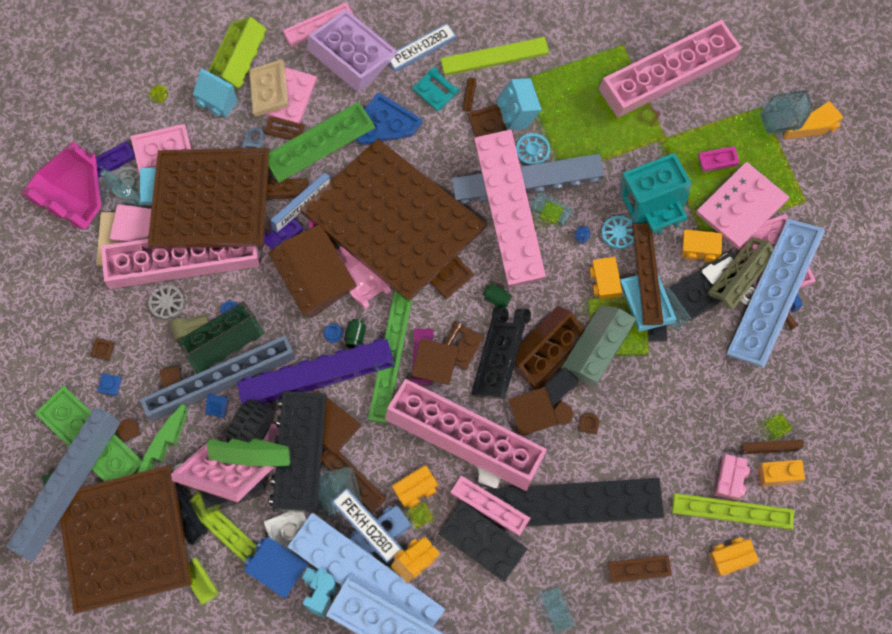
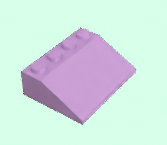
M346 9L308 36L307 50L358 93L371 84L398 53L397 50Z

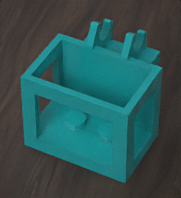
M673 153L623 172L619 195L634 223L646 221L652 234L657 232L660 235L664 227L674 224L676 229L680 226V223L687 221L688 216L683 206L687 204L692 183L676 154ZM629 194H632L635 200L634 209L627 198Z

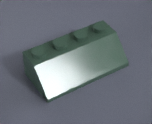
M600 305L561 369L566 368L574 377L595 389L634 326L636 318L619 308Z

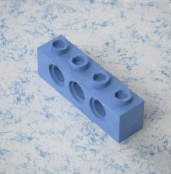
M392 506L388 507L382 512L383 516L376 519L381 526L385 522L393 525L392 529L387 531V533L394 540L412 528L398 506L394 508ZM357 530L349 535V540L371 556L377 553L369 543L365 542V538Z

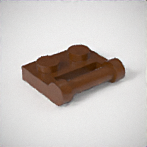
M454 321L451 326L452 330L444 344L452 345L459 332L464 334L457 345L459 349L455 365L466 371L483 342L484 336Z

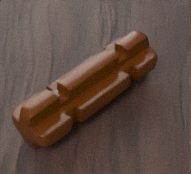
M469 77L462 104V110L465 112L472 111L477 79Z

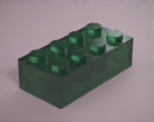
M243 301L177 340L194 371L198 374L209 369L213 364L223 361L233 352L240 351L248 343L258 340L265 333Z

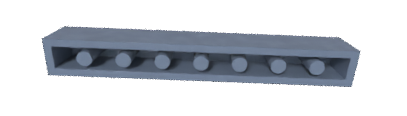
M600 154L520 167L526 192L534 191V193L544 192L547 188L559 190L565 185L577 187L581 186L583 182L595 184L599 183L604 177ZM482 173L452 178L455 199L462 205L471 204L473 200H478L479 202L488 201Z
M285 335L143 397L140 401L146 416L151 422H154L174 413L181 404L188 407L206 399L209 394L215 395L237 385V382L242 381L243 378L256 377L263 372L272 370L296 358Z
M95 406L6 545V548L31 562L35 560L120 425V422L112 414Z

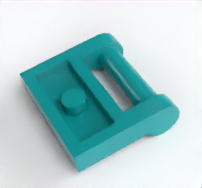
M432 67L412 87V90L434 110L439 112L460 93V88L453 86L438 73L439 70ZM432 78L437 80L449 93L446 95L430 80Z

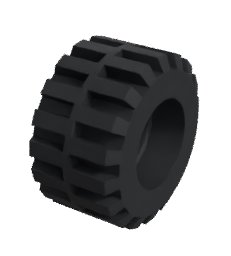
M253 399L246 401L238 409L228 427L227 443L231 439L248 443L253 439L263 441L271 426L273 411Z

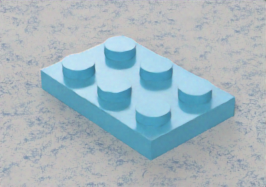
M659 275L663 325H643L638 276L620 280L631 314L636 318L635 324L639 332L676 322L675 314Z

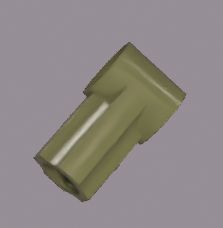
M206 313L189 319L179 318L170 322L173 337L177 343L211 330Z

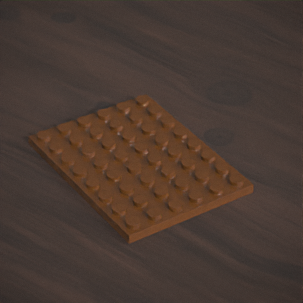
M379 139L374 141L300 209L301 213L316 226L322 224L328 236L408 302L487 227L484 221Z

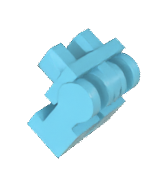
M308 567L302 579L305 580L306 584L310 585L314 594L312 598L306 596L303 605L306 610L325 619L332 605L330 598L337 592V584L333 576L325 573L324 569L319 567L318 571H315Z

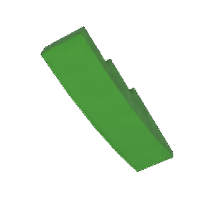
M181 404L157 433L144 456L138 473L151 470L155 461L163 463L168 446H177L189 411L186 405Z
M210 439L206 443L209 460L246 466H288L290 464L287 446L253 439L250 443L231 439L228 443Z

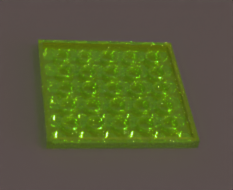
M624 44L527 77L531 78L542 109L537 116L557 161L600 154L601 161L603 162L666 139L650 102L618 118L598 89L603 78L632 64Z
M763 107L660 140L666 156L673 153L676 154L692 183L687 205L699 231L718 233L700 218L696 212L746 162L790 197L776 213L807 202ZM735 146L740 162L738 166L702 173L698 153Z

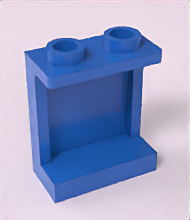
M267 537L266 540L262 538L255 547L258 550L255 556L252 557L250 555L243 566L246 567L244 572L285 599L308 563L270 537Z

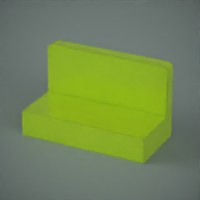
M195 557L192 559L193 563L190 564L193 583L191 588L200 603L204 605L218 596L220 592L200 560Z

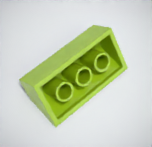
M251 16L231 22L208 72L233 85L234 90L239 89L243 85L245 74L250 70L252 59L257 55L259 44L264 40L266 28Z

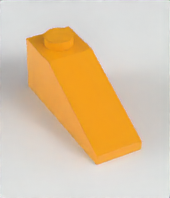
M828 101L788 128L783 138L786 140L823 135L829 131L835 132L841 126L840 122L843 116Z

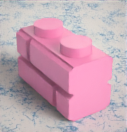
M724 454L721 457L714 496L738 501L740 497H744L746 485H743L744 478H748L750 466H747V459Z

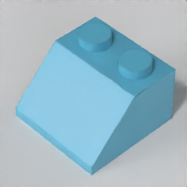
M204 69L200 70L193 92L196 104L203 109L207 107L217 117L223 116L226 118L238 102L233 85Z

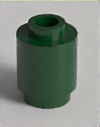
M493 283L490 286L487 285L482 294L485 296L484 301L499 308H507L512 298L509 291Z
M352 319V321L347 323L344 337L345 346L354 348L356 345L363 344L366 325L363 324L362 320Z

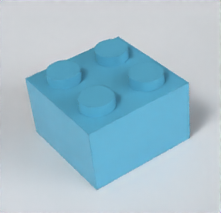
M531 78L511 79L497 98V105L500 108L507 130L526 129L542 110Z

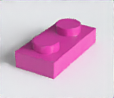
M735 146L698 153L702 173L738 166L740 163Z

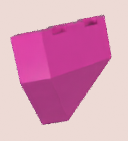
M74 141L71 142L34 174L20 194L35 205L46 208L51 214L60 219L68 220L76 228L86 230L101 208L95 153H87Z

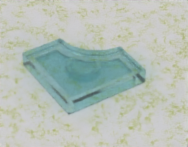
M103 169L100 174L108 189L135 206L140 207V195L130 189L118 176Z

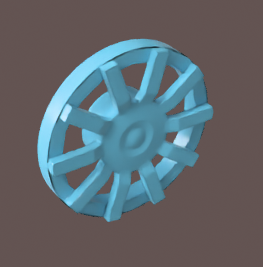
M536 133L522 136L516 145L518 159L526 165L544 163L550 155L548 140ZM525 139H527V140H528V144L526 145V144H524L522 141H524ZM538 139L543 141L541 144L537 143ZM520 144L526 147V149H519ZM546 144L547 149H541V146ZM545 151H547L546 156H544V155H542V154L540 153V152H545ZM519 152H526V154L521 156ZM539 155L543 159L538 161L537 156ZM526 156H530L528 161L524 159ZM532 157L535 158L536 162H531Z
M624 215L611 216L602 227L601 235L604 242L614 249L630 247L634 241L633 236L627 234V232H632V228L626 229V227L632 226L633 221ZM612 221L613 224H614V227H613L612 225L608 224V223ZM605 227L612 229V231H605ZM606 234L612 235L609 239L606 238ZM625 237H628L632 240L629 243H627ZM615 239L616 245L611 243L610 241ZM619 240H622L625 245H619Z

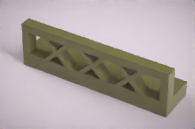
M751 237L709 290V296L722 300L727 309L733 310L766 268L774 250L770 242ZM754 244L759 245L756 249L750 251ZM748 258L745 263L739 265L742 260ZM737 272L734 277L728 279L731 274ZM726 286L722 293L717 292L720 288Z

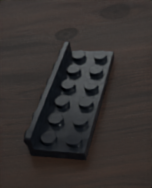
M283 391V396L279 397L278 409H281V416H277L276 428L280 429L279 436H275V444L288 447L290 464L288 466H273L276 467V473L271 477V487H274V495L270 494L269 506L272 507L273 512L317 513L327 394Z

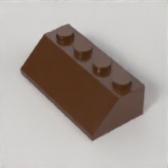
M557 306L519 346L513 370L535 390L542 388L563 366L584 332V329L573 313Z

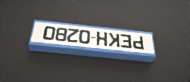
M446 23L398 49L397 55L389 64L396 73L454 41L456 35Z
M323 173L271 219L272 229L275 232H279L301 212L300 209L330 183V176Z
M347 488L332 501L335 507L386 562L391 560L402 549Z

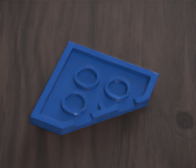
M378 92L364 109L375 128L354 141L360 145L372 144L377 139L384 142L413 137L422 125L423 119Z

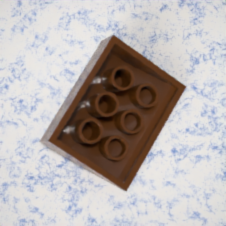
M322 224L283 241L268 252L304 316L313 318L357 287L356 282Z

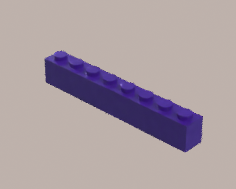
M376 339L368 345L359 344L354 349L339 350L330 356L321 355L316 360H305L292 367L283 366L275 372L266 371L261 373V376L243 378L242 381L237 382L242 405L249 399H253L263 405L279 400V397L283 396V391H312L394 367L395 362L388 339Z

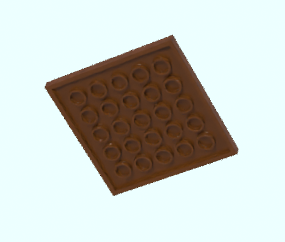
M269 148L158 150L148 236L149 249L264 246Z
M171 465L85 486L77 491L60 518L74 614L193 585L175 481H172L171 477L173 473Z

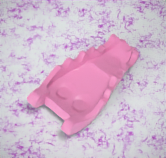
M342 246L336 249L357 284V287L349 293L363 308L367 309L370 306L368 300L383 291L387 295L392 291L383 280Z

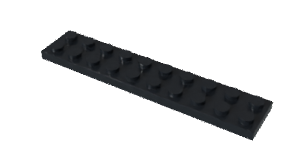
M660 478L529 486L527 491L519 487L484 489L530 517L525 527L664 518ZM477 511L479 514H481L483 517L488 519L490 522L495 524L500 529H506L502 525L498 524L497 522L493 521L481 512Z

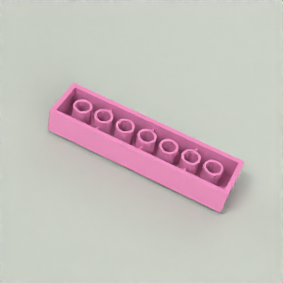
M720 20L603 78L598 89L619 118L734 60L742 48L725 23Z
M512 130L474 138L507 285L508 287L544 280L546 275Z
M148 239L101 246L104 282L109 289L260 266L258 246L149 249Z
M407 379L404 380L387 408L386 421L525 491L530 486L547 451L546 448Z

